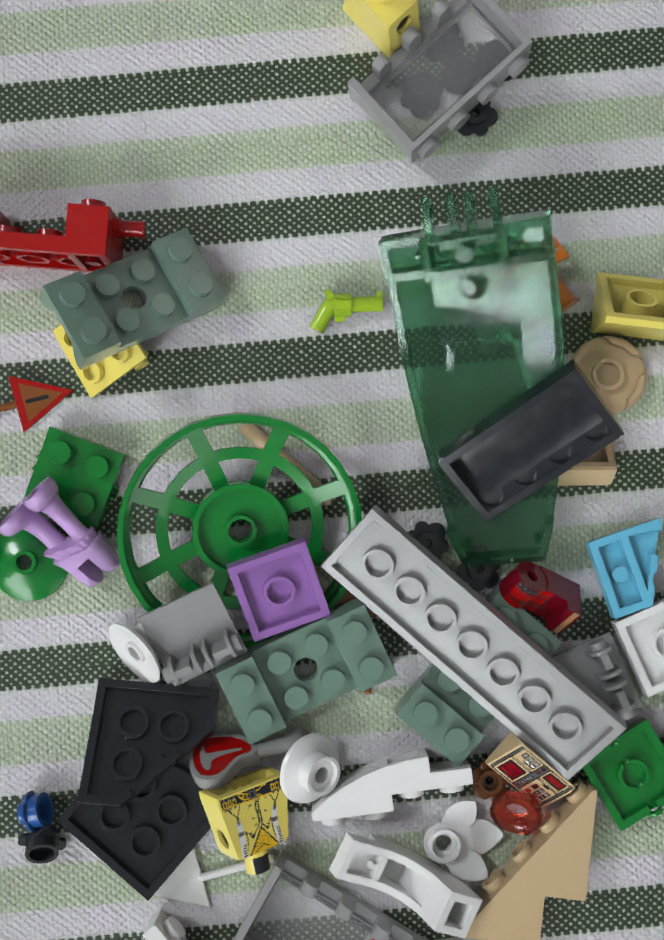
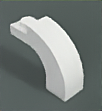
M346 832L329 869L336 879L379 890L401 901L415 911L434 931L464 939L483 901L468 886L437 864L397 843L373 834L365 838Z

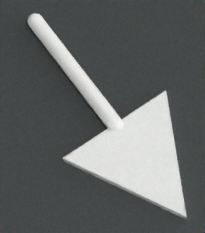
M194 847L154 895L210 907L204 881L246 870L245 861L202 873ZM273 854L269 855L270 863L275 861Z

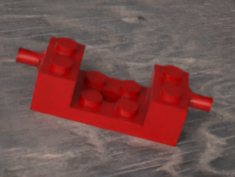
M83 199L81 204L68 203L65 236H63L61 231L49 228H40L37 230V234L22 233V229L9 226L10 220L0 211V266L92 272L123 259L125 237L145 239L146 222L122 220V218H117L110 206H106L105 202L96 199Z

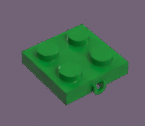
M49 427L40 454L36 456V459H38L36 465L32 467L33 473L24 497H28L41 481L50 476L57 483L59 497L78 520L86 526H93L94 529H99L110 500H115L118 495L120 486L116 484L127 454L57 427Z
M642 716L626 726L625 731L582 768L589 782L596 788L598 797L620 831L625 830L647 815L653 818L664 811L662 807L664 806V746L649 721ZM653 808H658L656 811L651 812Z

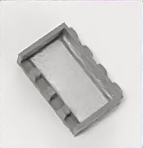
M438 0L431 9L430 21L419 31L413 26L406 29L401 37L402 46L389 58L381 53L372 62L373 73L361 84L354 77L347 82L350 99L359 104L412 164L420 156L423 159L429 157L441 143L439 139L449 130L456 132L470 117L468 112L479 102L485 105L491 101L500 90V83L509 75L512 78L517 77L528 66L533 41L495 0H451L448 4L445 0Z
M282 851L233 940H421V935Z

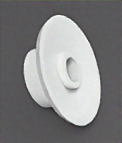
M120 623L111 625L108 630L109 639L123 663L141 679L151 683L157 682L161 675L159 657L141 623L137 624L133 629Z
M323 733L307 734L291 746L284 757L280 770L281 789L290 801L300 804L309 803L322 796H326L336 787L340 778L337 747L334 741Z

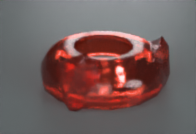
M513 790L500 793L493 799L490 805L492 820L500 828L508 832L525 834L526 836L531 834L542 823V809L539 806L538 794ZM507 805H521L527 812L521 814L514 813L507 808Z

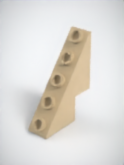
M578 780L573 783L576 788L565 796V801L556 810L552 809L546 812L538 822V830L528 840L523 839L518 842L510 853L511 859L500 870L498 868L494 869L488 875V878L484 880L482 884L483 889L477 894L483 901L466 938L480 940H540L545 897L586 901L597 801V790L588 780Z

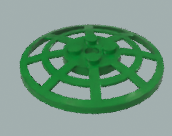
M234 412L212 415L191 422L169 434L150 450L134 471L124 492L118 515L117 546L120 564L130 589L141 606L147 612H150L163 604L153 595L146 582L166 571L187 593L202 587L193 581L180 567V564L199 555L210 568L215 570L211 582L214 583L226 609L242 610L237 596L223 594L230 577L227 570L228 563L297 540L289 536L287 515L309 507L312 528L309 544L306 543L313 565L316 564L321 567L324 560L331 553L321 549L324 536V518L320 503L343 495L347 507L348 534L362 519L361 507L354 485L341 462L325 444L307 430L286 420L265 414ZM230 424H253L273 428L264 449L236 446L213 451L203 431L215 426ZM288 434L299 439L315 451L331 469L336 480L313 488L308 478L299 468L287 459L279 456ZM188 437L198 458L178 472L168 485L165 493L141 487L146 475L159 458L175 444ZM237 458L258 460L250 481L237 480L228 482L219 462ZM273 467L280 469L291 477L302 492L280 501L272 491L265 487ZM204 469L213 489L202 498L199 504L176 497L185 483L197 472ZM134 503L158 509L155 535L160 556L139 568L133 556L130 537L131 514ZM170 513L193 519V540L173 550L170 547L168 536V518ZM239 519L248 521L252 525L250 534L244 538L232 536L229 532V527L234 521ZM335 578L323 593L329 611L332 610L346 591V588ZM251 632L239 633L247 649L278 635L275 634L254 642Z

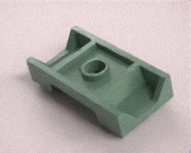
M187 228L152 241L150 248L88 274L83 275L80 270L43 285L39 299L44 307L55 312L71 340L75 361L81 370L219 308L226 294ZM128 292L136 293L142 298L143 307L138 309L128 307L124 303L122 295Z
M495 587L485 598L486 601L550 656L562 644V641L523 608L517 609L509 605L501 596L498 588ZM433 663L429 665L394 707V711L400 719L457 767L464 762L484 738L482 732L494 719L491 713Z
M358 598L330 610L331 615L282 632L248 648L247 653L215 667L217 680L249 744L286 728V721L347 692L359 688L361 693L397 676L365 604ZM302 658H310L316 662L317 666L312 674L302 676L294 670L296 662Z

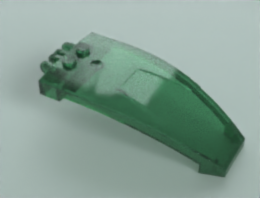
M498 186L489 187L488 204L491 208L492 218L477 220L476 199L472 190L463 191L466 222L460 223L455 193L446 194V200L444 201L449 225L435 227L434 209L430 198H420L423 229L382 236L378 246L385 284H388L401 357L416 420L447 521L446 534L464 567L521 563L522 561H546L554 526V510L559 477L486 523L439 466L438 454L440 449L564 366L562 308L551 209L503 216Z

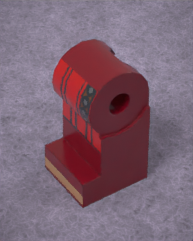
M522 561L499 583L500 594L509 605L517 609L525 608L545 618L546 628L557 634H560L581 616L580 584L543 566H538L529 561Z

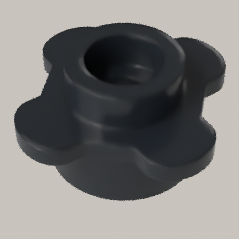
M43 826L38 827L35 832L21 834L18 837V844L25 846V858L28 861L44 864L58 857L59 850H63L66 847L67 840L56 834L55 827Z

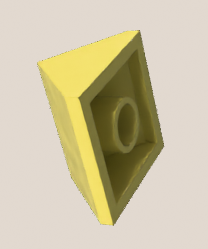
M598 272L590 333L664 341V279Z

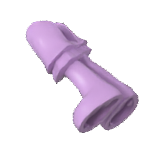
M50 476L41 481L28 497H24L0 523V533L4 536H13L21 530L34 535L48 548L43 553L45 557L53 558L54 565L63 568L77 580L91 588H94L103 580L101 569L106 572H112L120 564L118 554L106 541L102 531L96 532L93 526L87 528L78 520L59 497L57 483ZM40 512L46 513L69 536H64Z

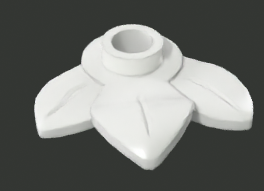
M461 800L451 804L445 810L442 820L429 826L423 837V846L428 857L437 863L446 864L453 876L466 881H481L488 878L487 867L481 854L494 847L503 837L502 831L494 823L483 818H476L477 806L474 800ZM441 835H446L450 838L449 844L445 847L436 845V840Z

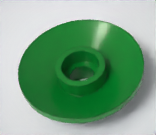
M21 530L10 537L0 535V589L10 597L22 601H36L46 598L60 588L68 572L54 565L53 558L44 556L43 553L48 548L29 532ZM23 555H28L32 560V565L27 570L23 569L20 565V559Z

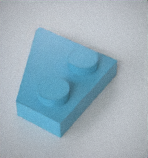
M654 518L585 542L611 618L617 619L653 606L655 593L653 577L658 568L659 555H656L658 532L662 531L663 525L661 518Z

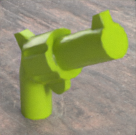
M325 289L326 300L320 305L309 327L323 334L333 314L335 321L342 323L346 317H352V313L383 312V291H378L375 296L351 297V293H333L330 289Z

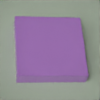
M304 537L227 564L228 573L254 642L331 615Z

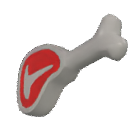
M296 725L289 734L283 737L254 742L252 744H249L245 736L239 734H212L188 754L191 775L195 783L202 789L215 790L222 788L240 770L253 766L260 759L287 753L291 746L304 736V729Z

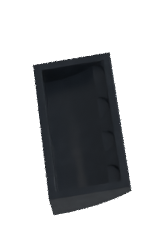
M572 359L440 449L438 464L487 523L625 433L575 360Z

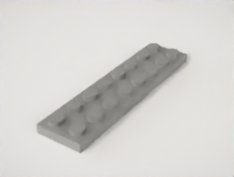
M376 504L322 563L321 567L567 780L573 777L626 730V721Z

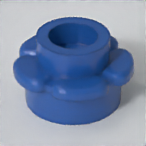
M34 791L27 792L17 808L19 822L29 832H35L38 827L48 826L52 822L54 806L51 797L47 793L35 794Z

